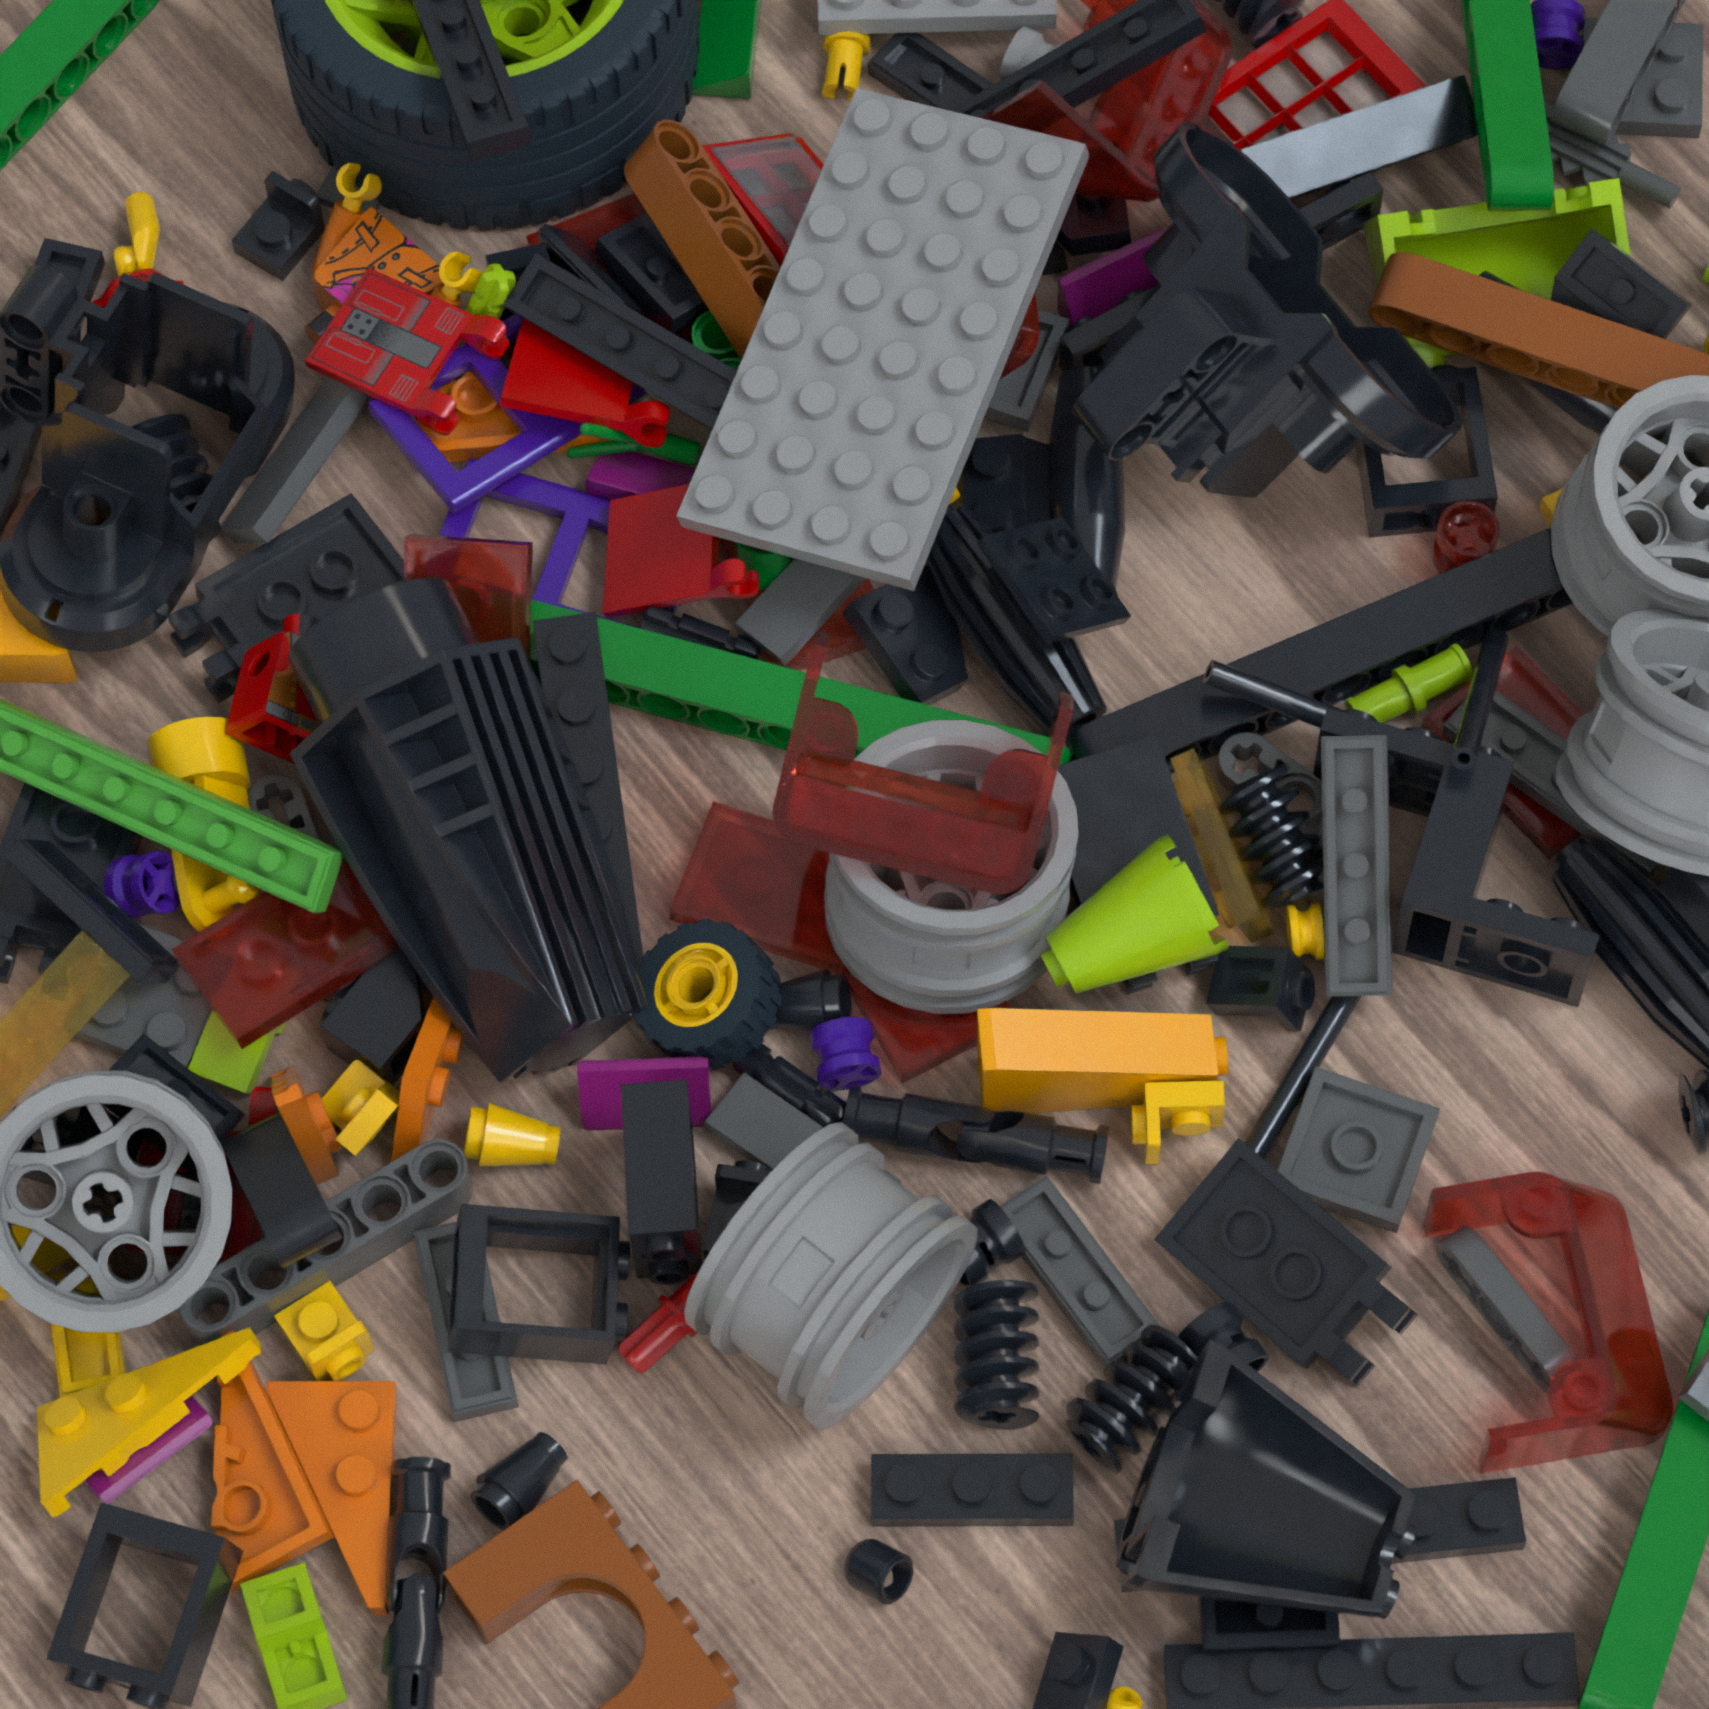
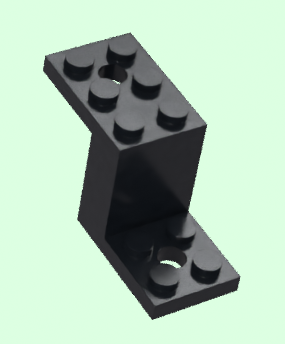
M1327 707L1320 728L1313 775L1322 781L1321 737L1387 735L1389 806L1428 817L1403 896L1392 953L1578 1007L1600 934L1587 931L1582 924L1569 918L1554 917L1548 920L1525 913L1518 905L1507 900L1494 898L1484 901L1476 898L1502 816L1514 761L1502 758L1498 752L1491 748L1481 746L1475 766L1469 770H1460L1451 762L1454 744L1440 740L1437 735L1426 729L1418 727L1401 729L1380 723L1372 715L1360 710L1347 709L1338 711Z

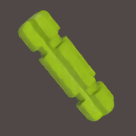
M500 264L488 265L485 273L481 274L475 287L476 293L472 294L465 311L475 315H487L500 319L505 308L503 304L516 284L513 272L503 270ZM461 340L457 348L464 345L466 342Z

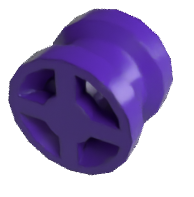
M1536 0L1530 5L1539 67L1544 69H1563L1575 65L1584 48V40L1579 34L1585 24V10L1583 6L1575 0Z
M156 850L141 854V856L135 854L123 855L115 858L108 865L104 876V892L132 918H139L148 914H167L175 911L181 904L172 854L169 852Z
M843 1017L819 1024L809 1033L812 1051L819 1054L821 1061L816 1069L820 1087L834 1091L849 1090L851 1084L862 1087L875 1081L882 1074L879 1058L872 1054L870 1050V1043L875 1038L870 1020L861 1017Z

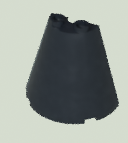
M1210 1340L1194 1362L1179 1388L1176 1400L1180 1401L1181 1404L1169 1416L1166 1428L1160 1427L1144 1464L1128 1509L1119 1542L1116 1567L1122 1570L1117 1581L1135 1590L1379 1617L1381 1619L1387 1618L1395 1604L1400 1588V1582L1392 1579L1394 1571L1390 1569L1392 1559L1395 1558L1401 1561L1406 1556L1416 1533L1417 1524L1409 1520L1416 1494L1224 1345Z

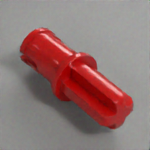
M699 1270L669 1298L662 1294L658 1298L660 1306L626 1336L624 1343L619 1342L617 1349L620 1355L638 1373H645L686 1335L693 1338L698 1334V1332L685 1323L684 1310L688 1294Z

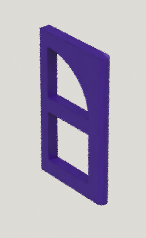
M515 314L503 320L507 328L504 337H507L510 345L517 341L523 321L522 318ZM465 343L455 349L428 389L436 391L470 370L500 405L508 369L500 360L489 359ZM633 385L629 402L632 404L648 393ZM376 398L368 402L369 413L453 513L582 434L580 426L583 423L501 407L522 433L457 472L408 413Z
M469 458L464 468L475 462L476 459ZM518 473L457 512L453 513L449 509L424 575H441L580 613H589L561 605V601L589 527L608 535L611 499ZM484 496L562 519L534 596L455 573ZM677 605L668 607L674 610L673 615L675 614ZM596 615V616L599 617V618H603V619L611 620V621H614V622L622 623V622H619V621H616V620H612V619H609V618H606V617H602V616Z

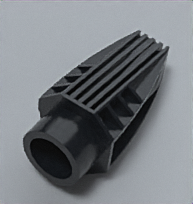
M441 578L413 579L378 589L340 607L309 628L291 648L288 661L319 726L292 750L290 755L330 833L363 890L427 988L499 1083L506 1082L512 1076L518 1079L525 1077L530 1072L535 1075L547 1069H551V1071L560 1069L566 1063L569 1066L577 1064L647 1007V1002L628 921L595 816L563 734L519 637L479 643L451 584Z

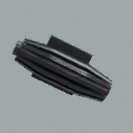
M949 505L926 560L946 607L1007 695L1049 738L1065 743L1073 732L1081 726L1102 717L1107 711L1103 697L1074 637L1124 624L1131 617V614L1119 599L1114 585L1103 576L1084 549L1079 535L1068 526L1063 517L993 533L968 507H960L955 510L952 505Z
M1584 838L1576 839L1562 849L1554 859L1558 869L1554 871L1552 881L1575 921L1582 924L1587 931L1600 934L1595 953L1653 1023L1709 1070V876L1689 873L1670 867L1659 888L1602 839H1595L1591 843L1587 842Z

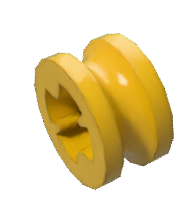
M1310 903L1309 908L1304 911L1298 910L1295 904L1286 905L1285 927L1287 947H1290L1299 959L1302 955L1310 954L1315 961L1323 960L1324 928L1320 904Z

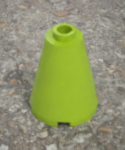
M1168 834L1156 839L1045 936L1051 948L1040 953V956L1058 988L1070 982L1074 992L1077 994L1218 955L1229 949V945L1222 935L1211 939L1209 932L1220 926L1185 861L1181 862L1178 856L1171 860L1167 858L1165 852L1176 847Z

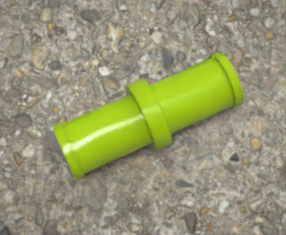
M1455 643L1443 652L1411 668L1404 664L1391 670V678L1353 698L1345 699V709L1366 712L1380 723L1388 722L1407 711L1414 715L1427 709V701L1465 681H1471L1474 672L1466 654Z

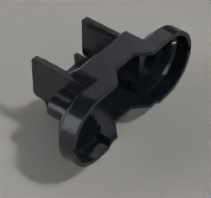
M1193 122L1181 123L1157 148L1153 155L1155 179L1159 187L1158 196L1173 223L1143 254L1142 258L1149 271L1162 287L1099 353V357L1105 365L1093 376V382L1080 394L1072 407V412L1112 461L1128 457L1145 443L1159 445L1177 467L1171 473L1175 481L1190 483L1207 466L1209 470L1200 479L1201 485L1207 492L1254 498L1262 493L1298 455L1311 467L1326 474L1360 441L1373 450L1388 456L1398 455L1414 459H1430L1434 457L1462 427L1459 411L1440 380L1397 328L1355 326L1321 284L1323 239L1281 188L1253 160L1214 131Z
M33 266L29 268L0 312V401L13 415L42 428V484L24 495L7 522L0 542L1 591L13 616L29 632L61 648L81 652H103L120 649L141 641L167 620L168 615L172 613L201 566L217 522L243 480L257 474L290 418L294 399V362L287 344L273 326L245 308L217 300L158 273H152L146 283L123 273L119 279L118 288L105 308L78 297L75 286L60 272L46 266ZM83 317H86L87 333L81 341V327L78 325ZM152 381L229 415V430L240 434L191 513L170 491L171 447L157 438L105 416L116 412L125 398V384L134 388L137 384L147 387L149 382ZM53 602L62 606L56 622L48 618Z

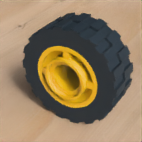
M699 919V923L694 924L687 922L677 926V930L672 933H665L657 940L658 943L651 951L647 950L641 959L643 963L640 967V974L647 1007L634 1017L637 1025L645 1031L644 1035L670 1058L705 1057L708 1058L709 1067L713 1070L725 1068V1064L733 1061L738 1063L746 1058V1054L753 1048L757 1049L765 1041L763 1037L769 1029H773L777 1020L775 1017L777 1008L781 1007L782 995L779 993V985L782 984L779 973L772 967L775 965L773 961L741 929L738 931L731 923L722 920L721 923H715L711 919ZM713 988L711 993L704 1000L700 1001L702 996Z

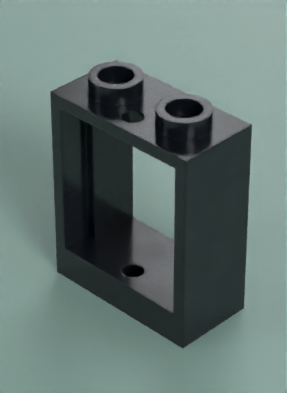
M1438 365L1430 368L1446 388L1455 405L1461 407L1472 477L1386 485L1381 453L1373 450L1361 441L1355 446L1369 538L1492 526L1498 495L1476 367L1457 368L1453 365Z
M687 1079L621 1084L629 1236L637 1279L649 1278L650 1282L661 1285L681 1283L688 1279V1275H694L702 1266L694 1131Z
M461 1204L454 1228L448 1352L606 1365L614 1343H624L628 1323V1304L617 1302L618 1280H627L630 1264V1242L619 1240L620 1217ZM486 1246L594 1255L591 1330L482 1321Z
M101 1502L46 1659L67 1670L64 1682L82 1689L103 1694L107 1682L129 1689L126 1700L146 1708L166 1709L168 1701L191 1707L243 1550L225 1537ZM121 1544L198 1566L161 1674L84 1652Z

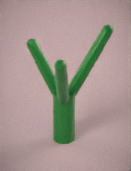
M583 423L580 426V432L583 435L613 441L572 446L567 449L566 455L570 459L600 456V454L643 450L693 466L698 456L700 443L667 432L662 446L650 448L638 443L623 431L610 429L604 425Z

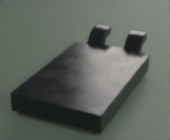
M350 493L271 539L269 543H264L195 584L196 596L200 601L168 615V622L175 630L170 634L171 641L183 657L186 658L202 648L213 634L216 636L226 650L202 661V666L209 675L204 679L205 686L217 702L220 703L235 693L243 657L248 649L281 632L283 620L288 615L297 613L309 614L321 620L333 611L366 594L396 583L418 579V577L353 494Z
M1157 734L1055 766L1065 779L1077 808L1079 836L1070 885L1078 907L1156 839L1168 834L1176 847L1165 852L1167 858L1171 860L1178 856L1181 862L1185 861L1217 919L1220 914ZM1217 955L1185 963L1184 966L1189 976L1212 968L1214 966L1213 963L1219 959ZM1153 972L1124 980L1123 984L1127 995L1152 988L1153 982H1156L1158 978L1156 973Z
M24 782L0 845V982L8 984L16 961L18 945L44 951L38 966L39 975L46 976L43 984L44 993L69 998L77 974L80 951L99 955L101 947L5 858L18 839L51 841L104 891V876L108 865L117 857L129 854L136 855L143 837L142 835Z
M1239 1138L1154 1239L1226 1302H1230L1241 1315L1302 1367L1308 1369L1320 1355L1346 1379L1358 1386L1375 1365L1345 1341V1339L1369 1310L1400 1335L1418 1316L1415 1311L1380 1283L1392 1266Z

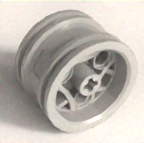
M1688 375L1662 380L1636 393L1612 416L1591 451L1581 460L1557 499L1551 523L1552 556L1560 582L1577 610L1600 632L1609 636L1611 629L1619 618L1634 611L1657 608L1668 609L1687 616L1709 617V376ZM1624 465L1645 478L1637 485L1620 467ZM1634 532L1640 536V538L1643 540V544L1638 540Z
M1657 608L1634 611L1619 618L1610 631L1606 641L1607 648L1601 655L1595 669L1596 685L1600 694L1594 709L1579 717L1569 733L1567 747L1561 754L1556 766V783L1564 799L1574 811L1604 836L1626 849L1657 863L1689 873L1709 876V617L1687 616L1668 609Z
M931 720L899 728L870 744L852 760L839 780L829 814V864L825 877L824 906L825 926L836 954L850 973L875 994L905 1008L934 1014L971 1013L977 1011V1009L999 1006L1025 992L1047 971V967L1040 956V953L1051 948L1045 936L1067 918L1070 900L1069 884L1076 857L1079 833L1077 808L1065 779L1045 755L1024 739L995 726L966 720Z
M90 1070L61 1077L36 1090L0 1123V1285L20 1306L49 1323L80 1332H120L148 1325L178 1309L204 1285L222 1255L230 1229L232 1186L223 1147L208 1120L185 1096L156 1079L129 1071ZM103 1104H121L132 1109L115 1124ZM86 1105L101 1132L85 1141L60 1146L55 1116L68 1109ZM41 1127L45 1150L21 1149L26 1140ZM151 1128L160 1132L164 1137L167 1148L165 1155L160 1161L152 1165H141L129 1156L127 1141L136 1130ZM188 1152L196 1165L199 1180L176 1173ZM40 1170L48 1173L53 1178L56 1184V1196L50 1204L43 1207H32L20 1198L18 1182L29 1171ZM103 1183L107 1192L119 1190L122 1196L115 1201L113 1214L105 1215L101 1206L89 1208L86 1202L93 1196L94 1184ZM170 1188L201 1198V1212L196 1229H164V1208ZM11 1223L33 1229L22 1248L13 1234ZM44 1237L65 1248L79 1263L58 1282L42 1273L31 1261ZM126 1243L135 1244L143 1249L148 1261L147 1268L143 1274L129 1280L116 1276L110 1269L108 1262L109 1254L120 1244ZM164 1246H187L181 1257L169 1268ZM90 1275L100 1293H88L74 1288Z
M842 1122L830 1124L808 1137L790 1152L752 1192L709 1252L694 1280L684 1310L685 1323L702 1335L710 1334L711 1344L721 1352L729 1356L743 1351L779 1380L777 1385L778 1397L794 1409L803 1407L804 1418L819 1429L831 1427L850 1415L888 1379L907 1357L948 1301L972 1257L977 1242V1227L962 1215L951 1217V1207L936 1195L927 1196L919 1200L883 1172L884 1155L868 1142L859 1144L858 1135Z

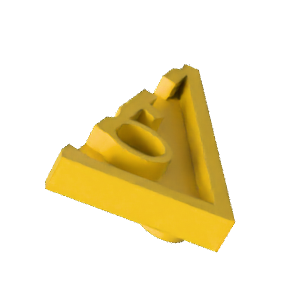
M250 1327L38 1406L40 1502L51 1517L62 1515L72 1507L64 1496L94 1472L101 1470L108 1477L126 1464L129 1457L135 1451L150 1445L189 1414L190 1411L184 1401L211 1379L218 1376L224 1384H227L242 1372L255 1356L261 1354V1343Z

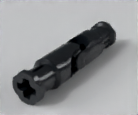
M852 1084L849 1089L843 1123L854 1131L858 1138L895 1144L896 1150L899 1152L970 1163L989 1162L998 1167L1046 1175L1049 1169L1087 1175L1090 1182L1096 1184L1101 1183L1109 1135V1126L1099 1125L1096 1130L1056 1124L1055 1118L1050 1116L1014 1111L995 1112L983 1106L908 1093L902 1099L863 1093L861 1086ZM955 1120L962 1121V1133L959 1135L957 1142L941 1133L937 1125Z
M409 1457L397 1459L391 1463V1476L397 1479L396 1514L389 1518L385 1598L388 1610H394V1619L388 1628L387 1635L383 1639L381 1672L388 1677L386 1709H434L435 1678L442 1675L443 1636L438 1615L445 1602L446 1581L443 1572L447 1570L449 1520L442 1516L444 1481L451 1478V1464L438 1458ZM413 1558L426 1563L431 1569L434 1581L422 1573L397 1580L399 1561Z

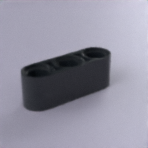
M279 1112L220 1141L282 1268L343 1238Z

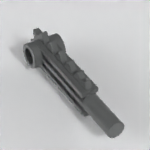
M1553 102L1544 105L1552 163L1555 162L1561 165L1563 177L1577 173L1582 176L1584 186H1587L1589 182L1619 178L1621 185L1669 209L1674 205L1681 187L1630 162L1631 144L1618 143L1617 134H1615L1606 146L1550 122L1554 109Z

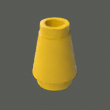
M489 1102L487 1108L471 1106L464 1154L468 1159L479 1160L478 1167L542 1165V1163L555 1165L561 1127L548 1125L547 1122Z

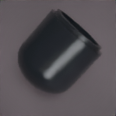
M865 1539L854 1545L849 1551L844 1564L845 1577L851 1587L886 1605L899 1600L908 1590L913 1578L912 1559L907 1554L877 1539ZM891 1570L893 1581L889 1586L884 1587L886 1577Z

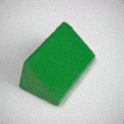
M702 0L699 22L700 53L698 54L697 75L693 77V95L751 99L762 0Z

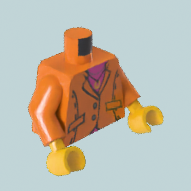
M347 163L338 171L336 185L339 192L345 197L344 200L335 202L323 231L312 267L313 288L317 304L322 312L306 324L304 330L314 345H316L368 267L456 307H459L462 303L460 297L462 292L469 294L476 292L475 287L481 274H483L481 270L470 268L461 278L462 270L471 260L469 255L451 252L443 258L439 266L372 206L364 212L360 208L362 202L375 199L381 192L382 184L378 175L369 173L364 179L363 186L357 191L355 180L360 173L361 166L356 163Z

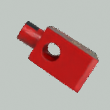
M302 613L288 615L283 620L281 632L248 649L243 657L226 725L227 735L292 764L295 763L290 752L310 735L319 724L289 664L288 655L295 642L309 628L320 621L318 618Z

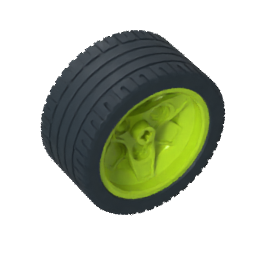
M271 0L297 114L302 126L306 128L307 135L314 147H319L320 155L330 166L334 164L335 169L338 171L347 163L360 164L361 170L355 180V186L360 189L367 174L378 175L382 188L376 199H378L380 205L388 209L395 207L399 209L400 214L416 219L418 216L423 217L427 223L442 226L443 222L450 223L451 228L468 229L469 226H478V230H495V226L504 225L505 229L520 228L522 223L532 222V225L549 222L548 218L556 215L560 219L574 214V209L581 206L583 209H586L598 203L599 197L604 194L606 197L612 195L622 188L621 183L625 180L627 181L624 175L625 163L656 123L662 120H673L681 123L686 113L685 105L690 104L693 95V77L697 75L699 63L700 35L697 0H593L591 8L580 26L574 21L566 7L577 1L584 0H479L529 126L532 145L471 161L411 0ZM404 30L406 37L413 43L418 44L415 56L412 57L391 40L388 34ZM520 34H531L528 36L516 37Z

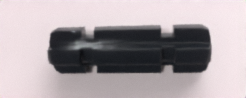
M649 606L645 611L640 625L641 629L757 660L760 656L761 648L744 635L739 634L738 638L729 636L730 630L684 613L682 618L674 616V610L668 607L658 608Z
M763 1043L757 1049L753 1048L749 1051L743 1060L738 1063L733 1061V1067L739 1074L746 1073L754 1080L758 1079L764 1087L802 1113L807 1114L809 1118L822 1127L834 1123H843L846 1102L830 1090L822 1093V1090L819 1089L821 1085L783 1057L777 1056L774 1059L770 1054L772 1050Z

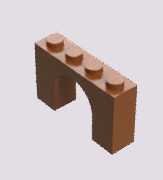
M575 1480L443 1572L449 1592L486 1644L492 1642L544 1604L567 1594L594 1593L611 1598L628 1609L637 1619L645 1634L643 1658L629 1684L597 1709H737L735 1693L732 1689L739 1684V1681L726 1660L717 1650L708 1656L705 1654L692 1636L700 1629L689 1610L678 1597L673 1598L669 1602L666 1601L653 1583L660 1578V1574L650 1557L638 1543L630 1549L627 1548L614 1530L621 1525V1521L611 1504L600 1491L589 1496L578 1480Z

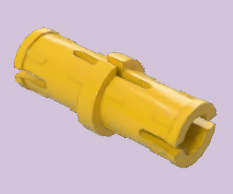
M845 31L824 36L823 47L828 52L825 78L821 90L824 98H834L836 88H838L840 68L844 66L846 67L844 89L848 90L847 100H852L856 88H859L862 57L869 53L871 40L869 34Z

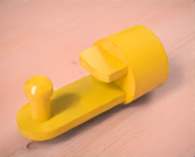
M196 717L177 721L160 728L148 738L146 746L151 766L250 809L247 792L251 787L244 744L243 741L226 734L227 718ZM171 849L182 910L190 924L201 934L213 937L228 930L234 920L233 905L237 903L247 904L259 896L260 888L229 874L227 876L226 873Z

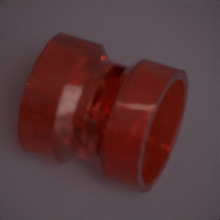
M1459 501L1449 505L1441 513L1432 551L1433 563L1438 573H1444L1496 551L1495 548L1500 535L1499 521L1495 513L1485 504L1476 501Z

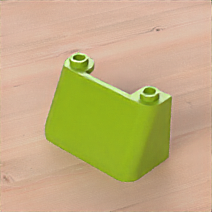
M1619 178L1589 182L1587 186L1566 190L1565 188L1553 190V203L1550 210L1488 211L1486 202L1438 210H1433V208L1420 210L1411 215V217L1408 211L1382 214L1363 223L1376 287L1388 257L1393 253L1405 252L1419 255L1477 276L1483 271H1488L1525 292L1551 300L1554 277L1591 229H1597L1631 256ZM1403 336L1429 368L1444 365L1443 357L1458 355Z

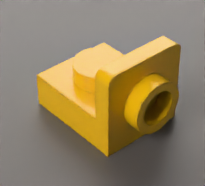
M356 1059L322 1098L331 1121L343 1130L336 1140L353 1155L359 1154L397 1112L400 1091L362 1060Z
M1224 1081L1145 1083L1143 1105H1131L1132 1144L1145 1145V1164H1159L1161 1148L1160 1129L1172 1128V1132L1177 1135L1197 1136L1209 1132L1211 1127H1222L1225 1109Z
M330 1280L274 1315L280 1330L314 1381H328L331 1378L334 1381H340L348 1378L366 1363V1356L375 1351L368 1330L361 1321L356 1320Z

